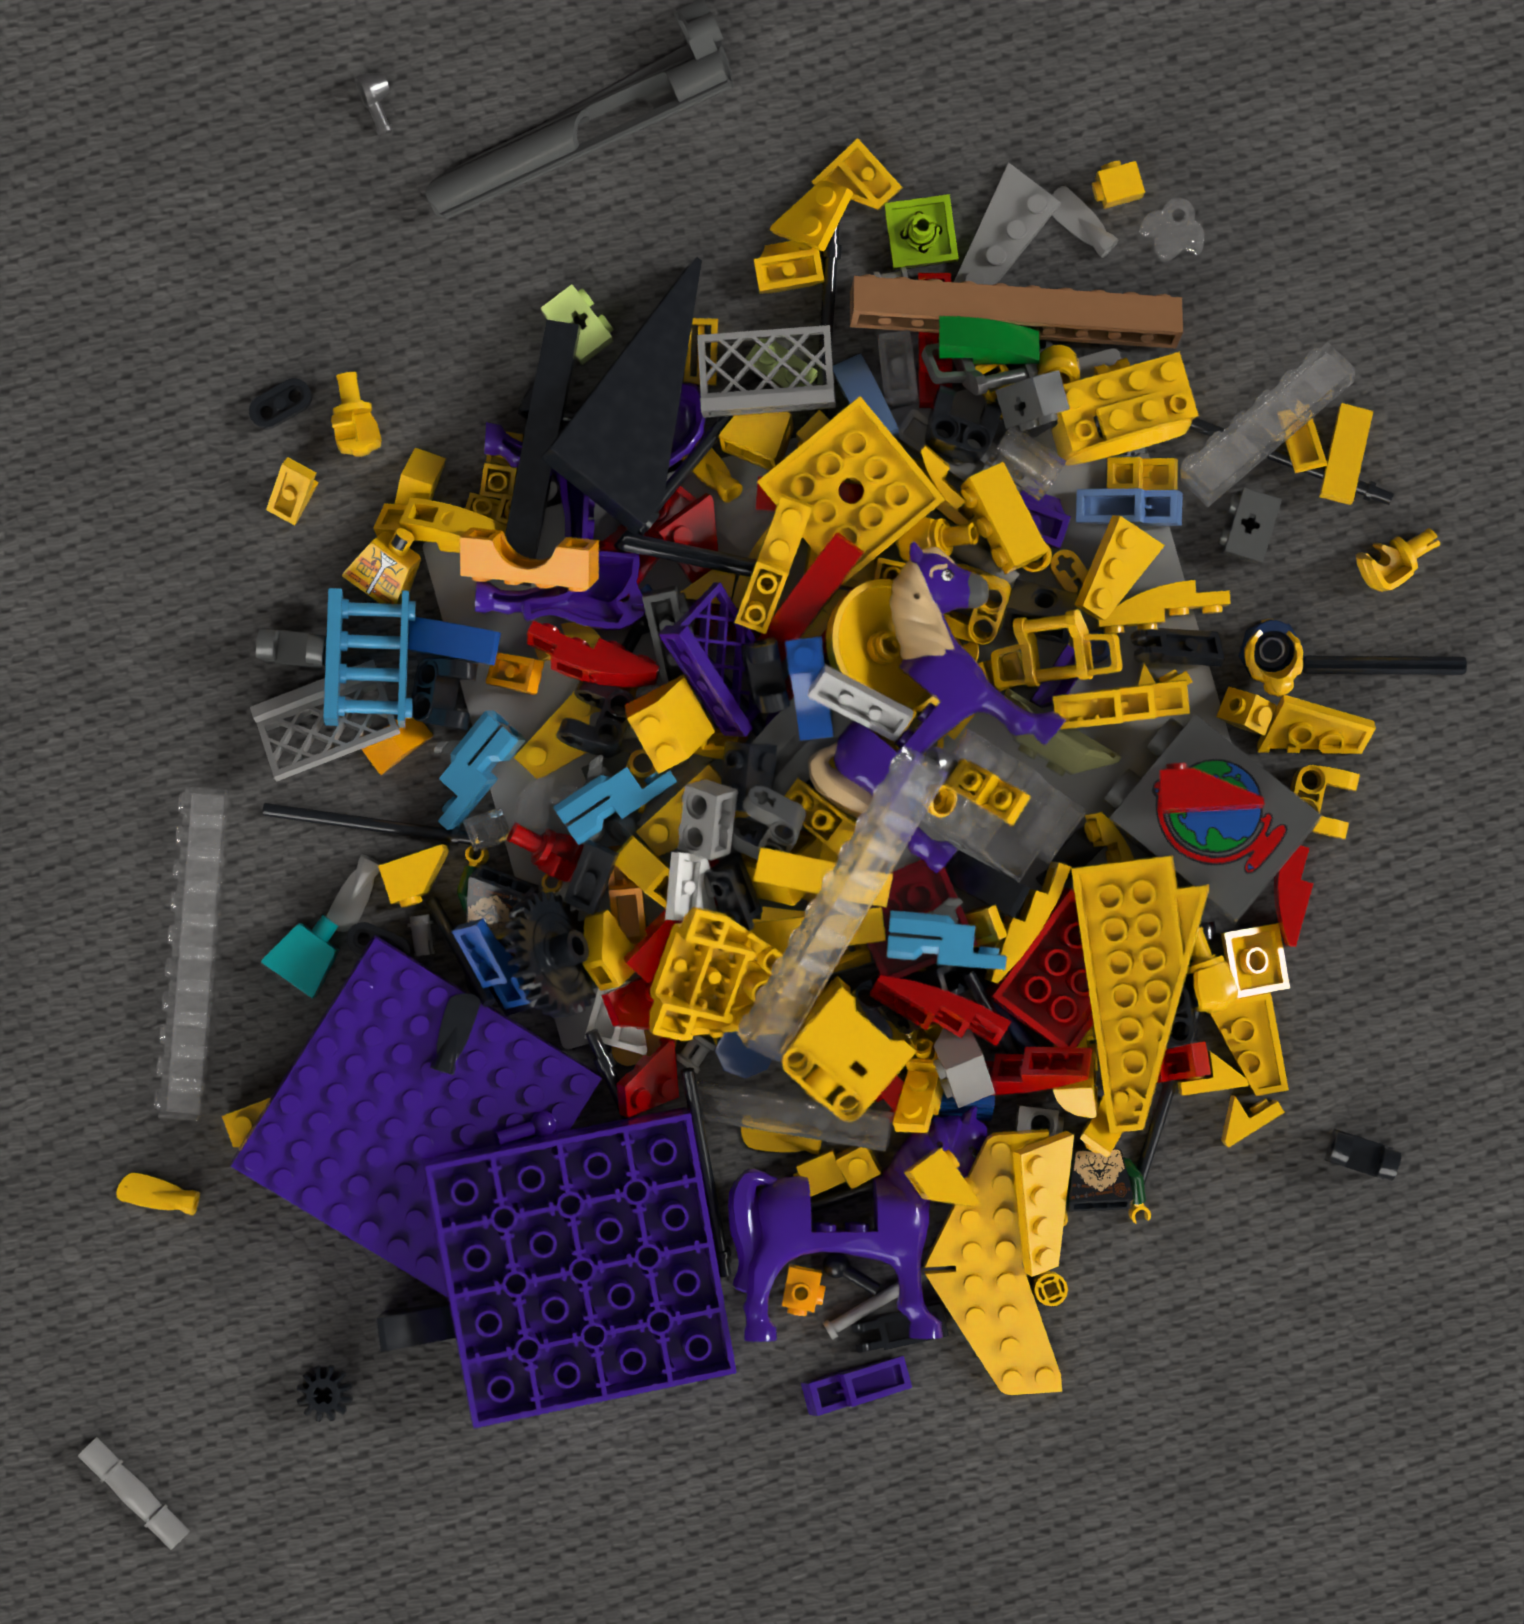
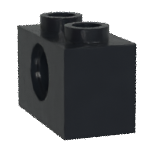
M1016 579L1006 607L1004 629L1014 632L1013 621L1015 618L1026 617L1030 620L1065 615L1069 610H1079L1074 605L1079 594ZM1068 628L1034 632L1037 638L1066 645L1069 644L1071 638Z

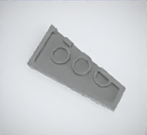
M1008 162L954 282L972 281L976 284L986 285L998 283L1060 206V201Z

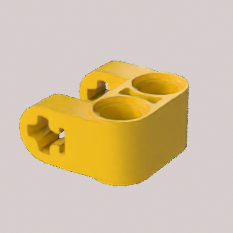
M956 564L964 570L982 576L987 581L989 590L1000 592L1002 602H994L988 598L985 604L978 608H973L971 617L952 610L945 613L944 618L954 637L981 645L989 644L995 639L1002 628L1006 607L1012 593L1011 585L1003 578H999L984 570L966 564ZM986 620L992 626V632L987 633L980 630L978 621Z
M1308 765L1295 772L1290 790L1320 813L1326 785L1357 791L1360 774L1331 767ZM1306 771L1313 772L1317 777V785L1312 790L1305 788L1302 783V776ZM1322 816L1312 832L1333 838L1346 839L1349 823Z

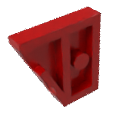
M708 493L699 497L655 529L662 540L718 551L714 503L712 496ZM677 562L688 581L692 584L713 570Z
M640 977L601 995L612 1026L650 1030V1011L654 1003V999L650 996L653 980L648 983Z

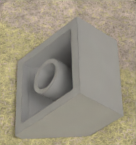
M943 1028L934 1045L938 1059L934 1060L933 1063L941 1079L940 1083L946 1098L948 1099L953 1096L957 1107L961 1108L994 1094L995 1091L983 1054L972 1031L967 1029L961 1039Z

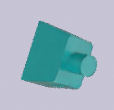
M324 915L321 916L312 930L304 924L298 923L262 959L261 963L309 997L316 998L339 953V949L328 942L339 926Z

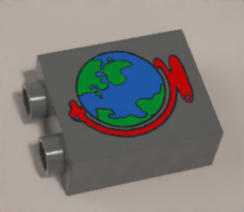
M1196 714L1185 727L1171 717L1147 746V749L1156 755L1158 760L1143 778L1129 768L1104 798L1116 809L1110 816V821L1122 835L1149 857L1173 855L1176 878L1186 887L1209 884L1206 903L1235 925L1317 826L1322 815ZM1186 763V768L1198 769L1264 797V808L1162 814L1159 771L1166 769V764Z

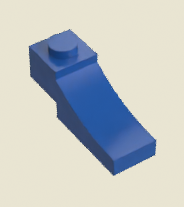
M822 636L787 640L788 668L794 694L800 740L834 737L831 708L808 697L810 686L825 666Z
M484 918L459 924L452 931L482 987L493 986L505 1009L532 1002L526 1000L527 994L530 993L529 988L525 990L518 989L519 985L524 981L523 977H512L519 969L517 965H508V962L514 957L505 951V948L489 929Z

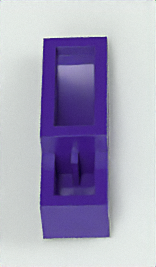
M901 1355L801 1382V1387L809 1415L820 1416L841 1408L854 1407L910 1389L912 1384L905 1358Z

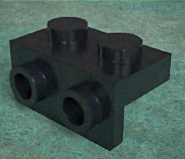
M735 741L725 742L721 785L738 790L735 811L745 812L743 801L751 788L763 786L773 791L777 745L768 743H740Z
M730 853L705 873L720 912L751 931L754 928L752 919L763 911L741 853Z

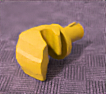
M357 372L341 373L336 375L341 403L333 408L331 418L336 444L342 454L363 457L381 447L379 427L371 414V403L364 402L360 398Z
M924 517L897 539L896 545L901 559L905 562L910 560V543L913 541L921 550L929 547H938L946 555L950 556L954 546L976 544L979 539V533L974 523L950 527L946 519L939 518L934 520L933 518Z
M1427 528L1424 532L1407 542L1401 537H1395L1390 540V546L1382 543H1373V547L1381 553V559L1378 562L1371 558L1368 553L1361 552L1356 554L1357 566L1366 584L1379 592L1393 590L1403 584L1418 569L1417 558L1440 546L1439 540L1433 541L1438 538L1436 533L1431 528Z
M1200 927L1191 955L1193 962L1190 963L1191 966L1187 970V975L1194 973V990L1198 1001V1007H1195L1196 1012L1207 1013L1220 1012L1238 997L1239 990L1230 966L1224 960L1223 955L1216 957L1215 954H1211L1203 927Z

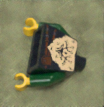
M472 845L465 851L469 864L464 866L457 894L462 909L466 913V923L484 918L489 929L494 930L505 926L508 921L512 920L508 915L514 910V905L520 902L522 898L540 892L537 891L539 885L483 865L489 859V852L485 848L481 850L480 857L474 860L475 846ZM545 874L541 881L543 886L541 891H544V893L560 891L563 881L559 880L557 886L550 889L547 887V880L550 876Z
M1087 1147L1086 1150L1074 1151L1070 1166L1066 1200L1068 1212L1129 1209V1217L1136 1224V1212L1144 1210L1145 1219L1147 1221L1150 1220L1151 1212L1144 1205L1146 1193L1143 1175L1130 1159L1123 1157L1121 1149H1113L1108 1158L1101 1153L1096 1154L1090 1151ZM1065 1210V1217H1064V1225H1063V1227H1064V1226L1067 1224V1222H1068V1214H1067V1211H1066V1210Z

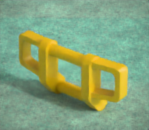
M1078 609L1069 610L1065 615L1030 620L1026 617L1015 618L1013 629L1019 644L997 649L991 653L994 684L997 688L1019 685L1036 687L1040 686L1041 682L1077 677L1080 680L1092 679L1093 675L1115 673L1122 670L1118 636L1116 634H1089L1088 628ZM1068 628L1071 637H1073L1076 664L1040 669L1038 645L1034 632ZM1090 640L1108 641L1111 654V665L1109 667L1093 668ZM1021 650L1025 679L1007 681L1004 677L1002 658L1006 654Z

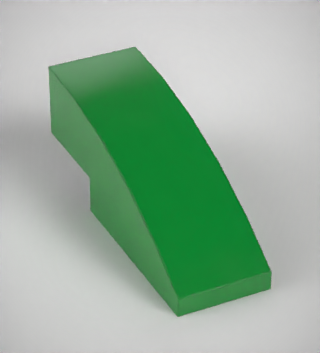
M939 316V358H973L974 365L1039 364V331L991 319Z

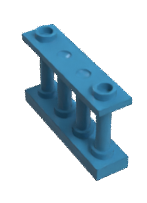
M328 588L323 717L325 726H339V716H345V713L398 714L399 728H405L406 718H412V698H406L409 621H415L416 601H410L409 591L402 590V604L349 602V599H343L342 589ZM349 616L401 617V636L348 635V631H342L343 619H349ZM348 648L400 650L399 669L347 667V664H341V651H347ZM347 680L399 682L398 701L346 700L345 696H340V684H346Z

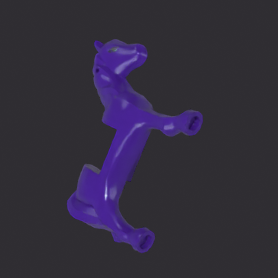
M682 382L669 468L682 458L687 457L703 437L705 418L701 413V390L694 383ZM486 422L484 454L492 456L501 455L512 468L518 469L523 442L509 436L502 425ZM553 469V474L556 476L560 487L565 517V538L593 540L595 520L588 518H594L595 502ZM599 551V579L589 589L581 592L570 591L565 586H555L552 588L534 587L526 590H501L490 581H477L475 612L487 613L495 611L506 615L522 613L526 621L541 616L553 615L571 620L583 626L602 630H621L630 627L645 613L643 595L637 584L640 563L639 554ZM628 594L630 595L628 602H621Z
M976 1106L969 1108L962 1116L932 1117L928 1133L912 1132L893 1155L891 1164L884 1168L882 1175L873 1178L874 1230L869 1228V1224H865V1222H845V1228H836V1224H832V1222H813L811 1229V1197L807 1177L794 1176L778 1179L757 1169H746L742 1172L730 1189L728 1212L730 1233L736 1247L739 1262L733 1286L736 1290L747 1293L746 1301L743 1305L746 1318L744 1341L769 1342L777 1340V1328L768 1316V1299L773 1282L786 1263L799 1256L818 1252L843 1253L879 1260L891 1265L898 1276L899 1282L897 1308L910 1321V1338L937 1339L943 1337L941 1321L927 1310L921 1285V1254L928 1231L931 1200L922 1199L904 1174V1171L933 1149L942 1148L944 1151L950 1150L960 1164L957 1169L965 1179L987 1138V1127L976 1119ZM765 1185V1187H763L760 1193L757 1195V1186Z

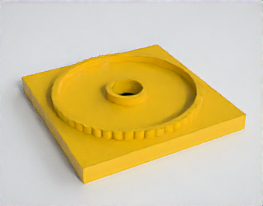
M861 396L757 481L776 506L782 494L813 505V510L802 537L818 556L837 532L864 552L842 585L946 500ZM846 479H856L863 486V496L856 503H846L840 498L839 487Z

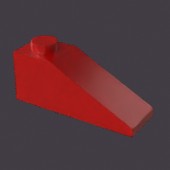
M1186 763L1166 764V769L1159 771L1162 814L1264 808V797L1198 769L1186 768Z

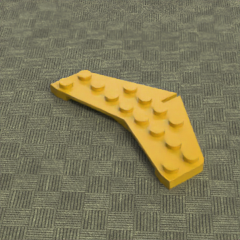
M1048 1129L996 1132L990 1134L985 1139L967 1175L978 1188L979 1193L976 1196L981 1203L973 1207L953 1204L924 1262L925 1268L955 1266V1269L924 1271V1273L999 1390L1007 1395L1062 1392L1061 1373L1026 1273H1024L1013 1160L1014 1150L1048 1138Z

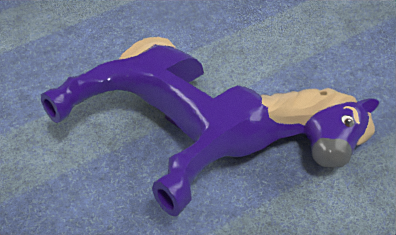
M913 541L910 543V560L893 581L892 595L889 603L892 610V621L896 638L901 645L900 655L903 660L899 668L939 702L936 705L932 703L926 705L916 717L921 722L914 731L906 729L895 742V745L899 748L897 751L893 750L867 727L853 720L842 732L837 742L813 753L809 758L808 766L814 788L826 800L842 812L862 819L874 826L881 834L887 846H895L903 842L911 854L924 860L927 866L937 874L958 848L949 841H939L929 837L915 823L909 812L906 802V787L909 776L919 759L936 741L950 732L964 719L975 713H986L993 716L1014 736L1034 735L1037 741L1043 745H1046L1052 739L1066 719L1054 711L1040 714L1025 711L1004 697L988 682L983 670L955 640L944 618L945 613L954 609L978 608L985 604L989 598L987 581L978 574L958 567L938 547H929L921 550ZM833 756L836 768H832L829 765V760Z

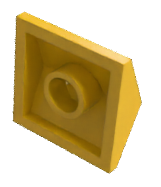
M1279 923L1221 933L1225 961L1231 968L1239 990L1237 998L1290 988Z

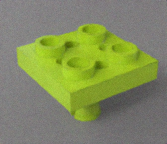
M950 194L884 203L893 270H899L901 267L914 268L957 262L959 260ZM903 231V237H906L908 232L909 238L902 239L900 233ZM921 245H924V246H922V248H921L922 251H925L926 249H928V251H927L926 253H921V252L919 251V247H920Z

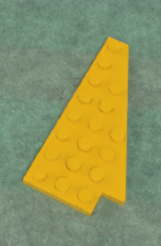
M1173 855L1074 867L1071 869L1110 1133L1137 1131L1145 1128L1209 893V884L1177 888Z

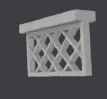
M830 325L697 335L701 390L700 404L701 413L704 418L836 408ZM824 334V347L816 356L802 346L810 335ZM795 336H802L798 341L793 338ZM785 337L794 346L781 359L768 347L776 338ZM759 339H768V340H767L766 343L764 344V343L761 342ZM744 340H753L761 347L750 361H747L736 351L737 347ZM727 341H736L732 346L727 343ZM719 342L728 351L715 364L706 356L705 343ZM797 349L801 350L812 360L800 374L786 363ZM765 351L779 362L767 377L753 366ZM731 354L735 355L745 364L734 379L720 368ZM824 354L826 366L820 361ZM706 362L712 367L708 373ZM817 364L826 372L827 385L813 386L804 377ZM782 366L796 377L788 388H779L771 381ZM751 369L763 381L755 390L746 391L737 382ZM716 371L730 382L722 392L708 393L707 381ZM800 381L805 385L802 387H796ZM768 384V385L771 386L773 389H763V388ZM734 386L739 390L729 392Z
M374 659L362 663L360 665L354 666L361 668H378ZM325 678L250 707L276 782L401 734L395 715L368 714L364 723L359 725L349 721L353 713H345V716L339 717V726L336 727L331 737L318 733L324 724ZM347 680L346 684H340V696H345L346 700H361L365 693L378 689L379 696L376 701H389L384 681ZM310 714L319 716L311 730L299 726L303 717ZM376 715L387 718L389 721V727L378 731L370 729ZM279 726L288 728L280 742L269 738L267 731ZM345 727L358 731L353 741L347 743L339 741ZM295 731L307 735L300 749L287 745ZM314 739L327 743L322 753L316 755L308 753ZM283 751L296 755L291 765L279 769L277 762Z

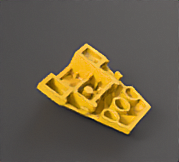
M693 907L685 914L682 923H677L672 927L653 980L650 996L654 999V1003L650 1011V1032L655 1035L685 1041L693 1040V1036L710 1034L712 1038L723 1037V1033L740 1031L745 1035L783 1031L805 969L733 921L727 915Z

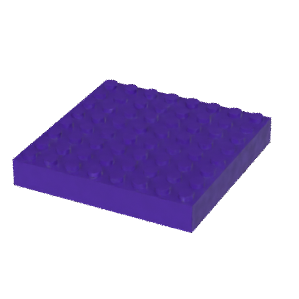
M373 935L231 1160V1167L448 1297L423 1159L497 1145L495 1132L530 1122L532 1117L540 1111L550 1112L556 1118L557 1127L554 1133L568 1131L602 1077L590 1067L509 1017H506L493 1007H484L481 1001L469 1039L461 1055L456 1060L454 1075L431 1069V1063L437 1055L438 1033L447 1002L454 995L468 992L383 939ZM534 1134V1135H530V1136H527V1137H524V1138H521V1139H518V1140L527 1139V1138H532V1137H537V1136Z
M686 1107L553 1133L547 1136L512 1141L502 1145L497 1144L423 1159L473 1428L737 1373L691 1113Z

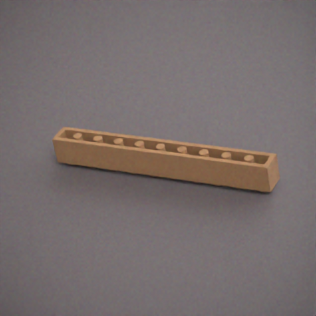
M870 274L854 276L850 291V327L939 333V316H963L991 319L1024 326L1039 331V340L1175 349L1183 334L1182 298L1171 297L1167 294L1151 296L1139 295L1135 292L1121 294L1107 293L1103 290L1046 289L1035 285L1016 287L1008 286L1004 283L986 285L976 284L972 281L956 283L943 282L939 279H929L926 281L911 280L907 277L880 278Z

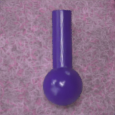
M540 1111L532 1117L530 1122L495 1132V1140L498 1145H502L534 1134L536 1136H547L555 1132L557 1121L550 1112Z

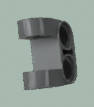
M260 628L256 642V657L265 663H281V665L325 669L327 636Z
M755 786L751 788L743 801L744 811L750 817L766 824V826L764 827L743 817L735 818L731 847L757 860L760 848L790 853L805 820V809L799 803L791 801L766 787Z

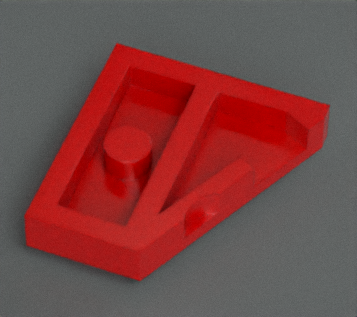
M661 1037L658 1040L661 1046L650 1057L644 1055L636 1063L634 1069L617 1083L620 1115L629 1118L679 1098L674 1039Z

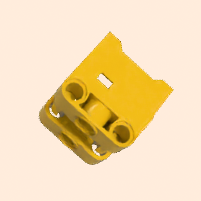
M838 976L819 998L803 1012L794 1027L782 1039L779 1048L783 1068L787 1074L797 1081L815 1100L824 1104L844 1121L857 1120L917 1051L911 1038L906 1034L901 1033L896 1028H891L892 1040H890L855 1010V998L851 995L850 986ZM855 1108L853 1111H849V1112H848V1111H843V1110H850V1109Z

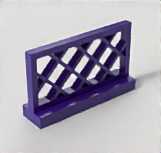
M714 582L674 625H666L658 635L724 736L746 737L753 729L750 723L760 711L753 704L750 691L741 690L742 671H745L741 644L756 641V638L749 628L734 623L738 610L722 584ZM715 596L720 602L719 616L710 615L711 601ZM695 618H701L699 638H696L688 627ZM710 620L719 621L717 640L708 639ZM728 622H733L736 627L735 642L727 641ZM708 643L717 644L716 664L711 663L707 657ZM726 645L735 646L734 666L725 665ZM724 669L733 670L732 689H728L723 682ZM741 694L749 695V708L745 713L740 708Z

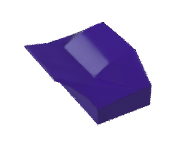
M1026 487L1020 495L1044 542L1049 547L1060 549L1071 516L1064 513L1059 498Z
M1066 645L1052 667L1076 664L1074 648ZM1079 677L1042 682L1030 702L1040 708L1054 705L1053 696L1068 694Z

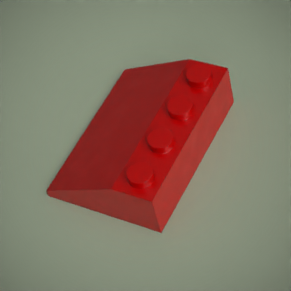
M1064 887L1042 930L1022 958L999 983L991 982L985 990L992 1001L1056 1047L1076 1048L1094 1024L1075 891Z

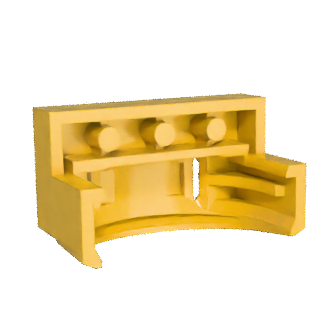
M1180 352L1064 384L1070 409L1057 413L1058 424L1051 429L1060 462L1062 465L1067 466L1118 455L1186 434L1192 424V420L1199 415ZM1095 414L1100 424L1103 439L1099 437L1094 420Z

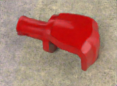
M517 822L513 824L507 836L508 842H512L532 853L531 863L537 866L539 870L561 881L571 882L584 847L583 844L579 846L573 836L556 833L552 829H547L540 835L521 826Z

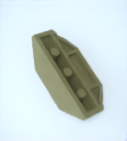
M1007 689L1003 694L1004 697L1025 711L1034 714L1047 713V711L1010 689ZM1075 728L1059 729L1046 745L1037 741L1034 735H1012L1014 742L1019 744L1017 749L1019 752L1033 760L1038 755L1048 761L1046 768L1062 777L1065 772L1073 775L1119 763L1122 758L1119 754Z

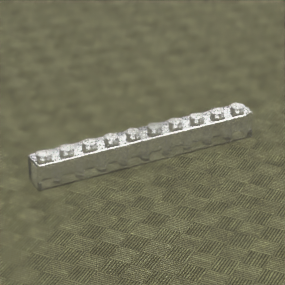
M906 746L903 747L900 754L893 758L890 764V772L884 782L876 787L873 793V801L867 811L858 818L856 830L851 839L841 847L837 863L833 870H830L825 875L822 889L816 899H813L808 904L805 918L801 925L790 935L787 949L783 956L775 961L772 967V975L766 985L758 990L754 1006L749 1014H746L740 1021L737 1034L745 1047L780 1062L783 1050L796 1035L948 775V772L938 762Z
M185 786V793H180L178 811L183 813L182 826H177L176 845L180 846V858L175 859L173 865V878L178 879L177 892H172L170 900V910L175 912L174 925H169L168 944L172 945V957L167 958L165 964V977L170 978L169 991H164L162 1009L167 1011L166 1024H162L160 1028V1043L164 1044V1056L159 1057L157 1063V1076L162 1077L161 1090H156L154 1108L159 1110V1118L199 1121L203 1119L230 791L226 789Z

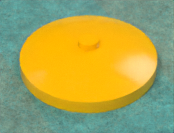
M876 579L865 582L844 594L830 615L826 631V649L831 668L909 709L917 707L926 702L932 695L899 668L903 660L900 655L901 645L896 638L892 621V610L889 605L894 580Z

